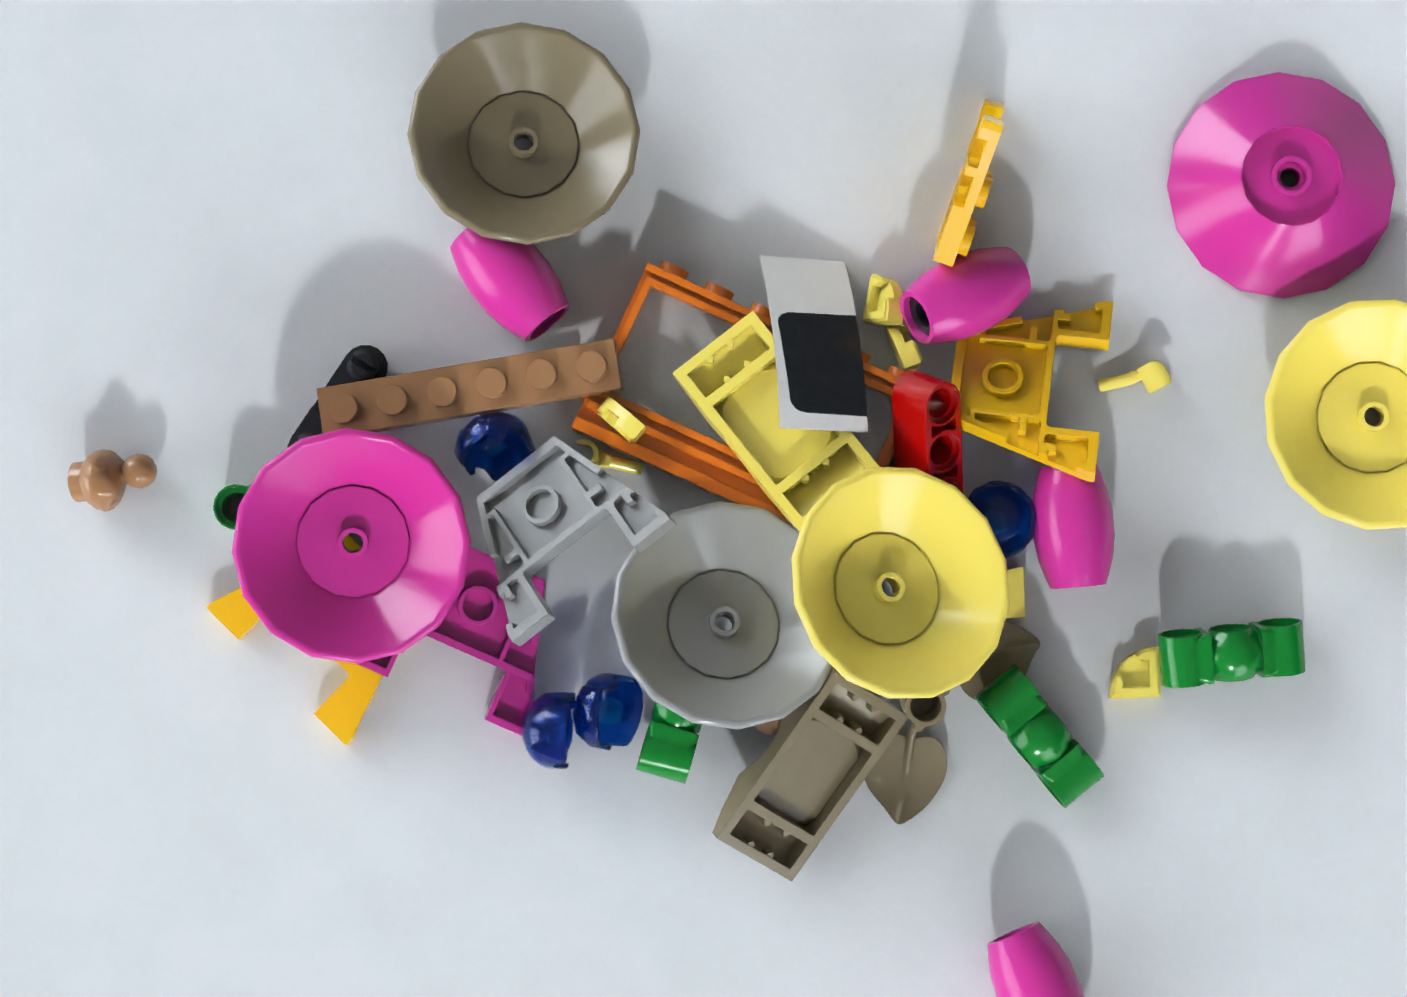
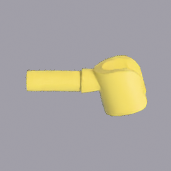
M1152 361L1136 370L1129 371V373L1098 380L1100 392L1142 381L1148 394L1168 385L1172 379L1163 363Z
M580 439L575 442L584 447H592L594 453L591 461L597 466L641 475L643 463L605 453L598 444L589 439Z

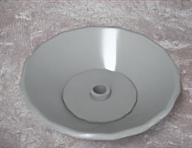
M718 501L675 511L669 516L674 519L677 525L640 553L633 547L617 573L611 622L623 664L653 701L692 723L740 730L783 719L820 691L833 667L813 647L794 605L791 557L799 536L798 530L791 523L761 507ZM719 617L729 619L732 629L728 631L720 630L715 624V619Z

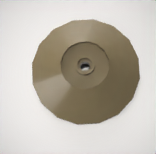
M520 22L476 31L442 53L415 91L407 135L417 177L444 214L482 237L530 245L572 236L611 209L633 175L640 127L630 88L602 52L566 30ZM520 138H527L532 142L533 146L528 150H519L514 143Z

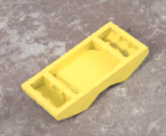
M751 311L673 372L675 379L709 425L732 449L762 491L799 533L805 515L834 483L871 467H879L852 432L780 428L773 335L754 311Z

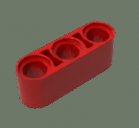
M916 369L907 370L896 380L892 391L895 468L919 469L956 486L963 493L961 400L959 390L954 384Z

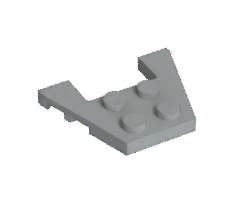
M556 436L550 438L475 497L488 553L494 559L499 580V585L497 586L498 595L503 599L509 622V624H506L507 633L511 641L518 646H522L556 619L533 584L532 576L602 521L612 515L631 545L640 553L677 525L674 519L664 511L641 497Z

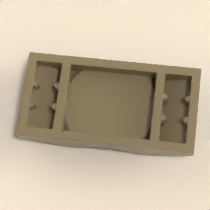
M832 667L820 691L781 720L775 738L762 756L738 775L721 809L712 832L713 835L772 871L793 881L907 721V715L870 690L847 681Z

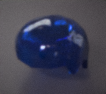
M491 412L473 418L459 431L454 447L457 460L465 467L469 475L475 474V468H481L494 481L500 479L536 450L525 423L519 417L505 412Z
M1002 480L989 481L973 489L968 499L988 519L1005 558L1007 559L1022 552L1034 538L1036 530V512L1029 495L1013 482Z
M602 673L592 677L581 687L575 699L572 716L576 734L589 747L609 751L612 746H628L640 724L643 711V691L638 681L630 676Z
M549 692L542 694L529 705L522 720V739L530 757L540 766L549 769L568 768L569 763H566L573 736L571 709L575 708L577 704L575 701L576 693Z

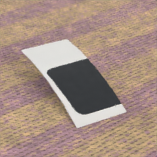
M759 255L773 332L780 428L868 433L861 343L845 261Z

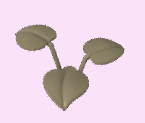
M1005 621L997 648L969 681L960 684L962 690L969 697L976 700L974 697L1013 664L1026 675L1031 661L1040 647V641L1024 628ZM950 690L933 698H900L902 710L913 723L908 727L906 737L897 733L865 778L871 793L896 824H903L920 813L931 802L944 781L947 772V756L942 743L932 736L916 737V733L921 732L924 727L937 724L943 718L946 712L944 696H947Z

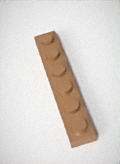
M614 338L316 388L323 433L343 428L381 432L624 391L617 343Z

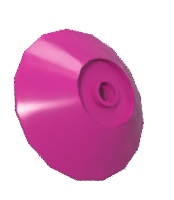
M1281 72L1234 81L1199 105L1174 143L1167 182V191L1176 230L1201 266L1240 291L1283 299L1327 290L1361 267L1388 227L1395 188V179L1386 140L1362 106L1323 80ZM1282 171H1290L1294 174L1296 178L1294 187L1283 185L1280 180Z
M343 428L301 438L262 466L238 506L232 555L243 597L271 634L311 657L358 664L403 653L441 625L464 587L471 539L461 498L432 458L393 435ZM356 533L360 535L363 540L361 548L358 550L346 548L343 539L347 534Z

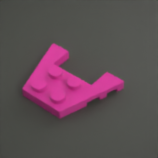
M470 547L464 587L441 625L426 636L504 670L484 719L527 738L531 724L530 713L532 694H534V673L540 632L522 646H518L511 641L506 629V624H509L504 601L499 597L497 591L499 580L494 559L488 554ZM533 575L532 582L543 598L545 580ZM398 654L358 663V665L388 677Z

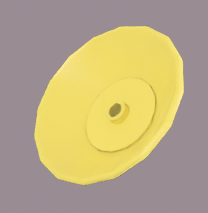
M1396 299L1348 302L1309 321L1278 356L1264 398L1267 443L1287 484L1322 515L1365 530L1407 527V303ZM1368 408L1378 412L1380 420L1377 426H1370L1365 421L1364 415Z
M871 467L834 483L805 515L791 557L794 605L813 647L847 681L886 698H933L969 681L997 648L1010 606L1006 558L988 519L956 486L916 468ZM883 581H886L891 585V597L887 596L883 592Z

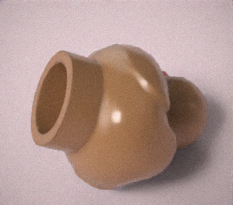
M98 450L91 453L85 461L71 464L67 477L68 489L71 497L76 502L87 501L94 508L107 512L113 510L120 503L127 484L134 488H144L154 482L157 475V466L152 458L144 454L131 455L124 461L112 450Z

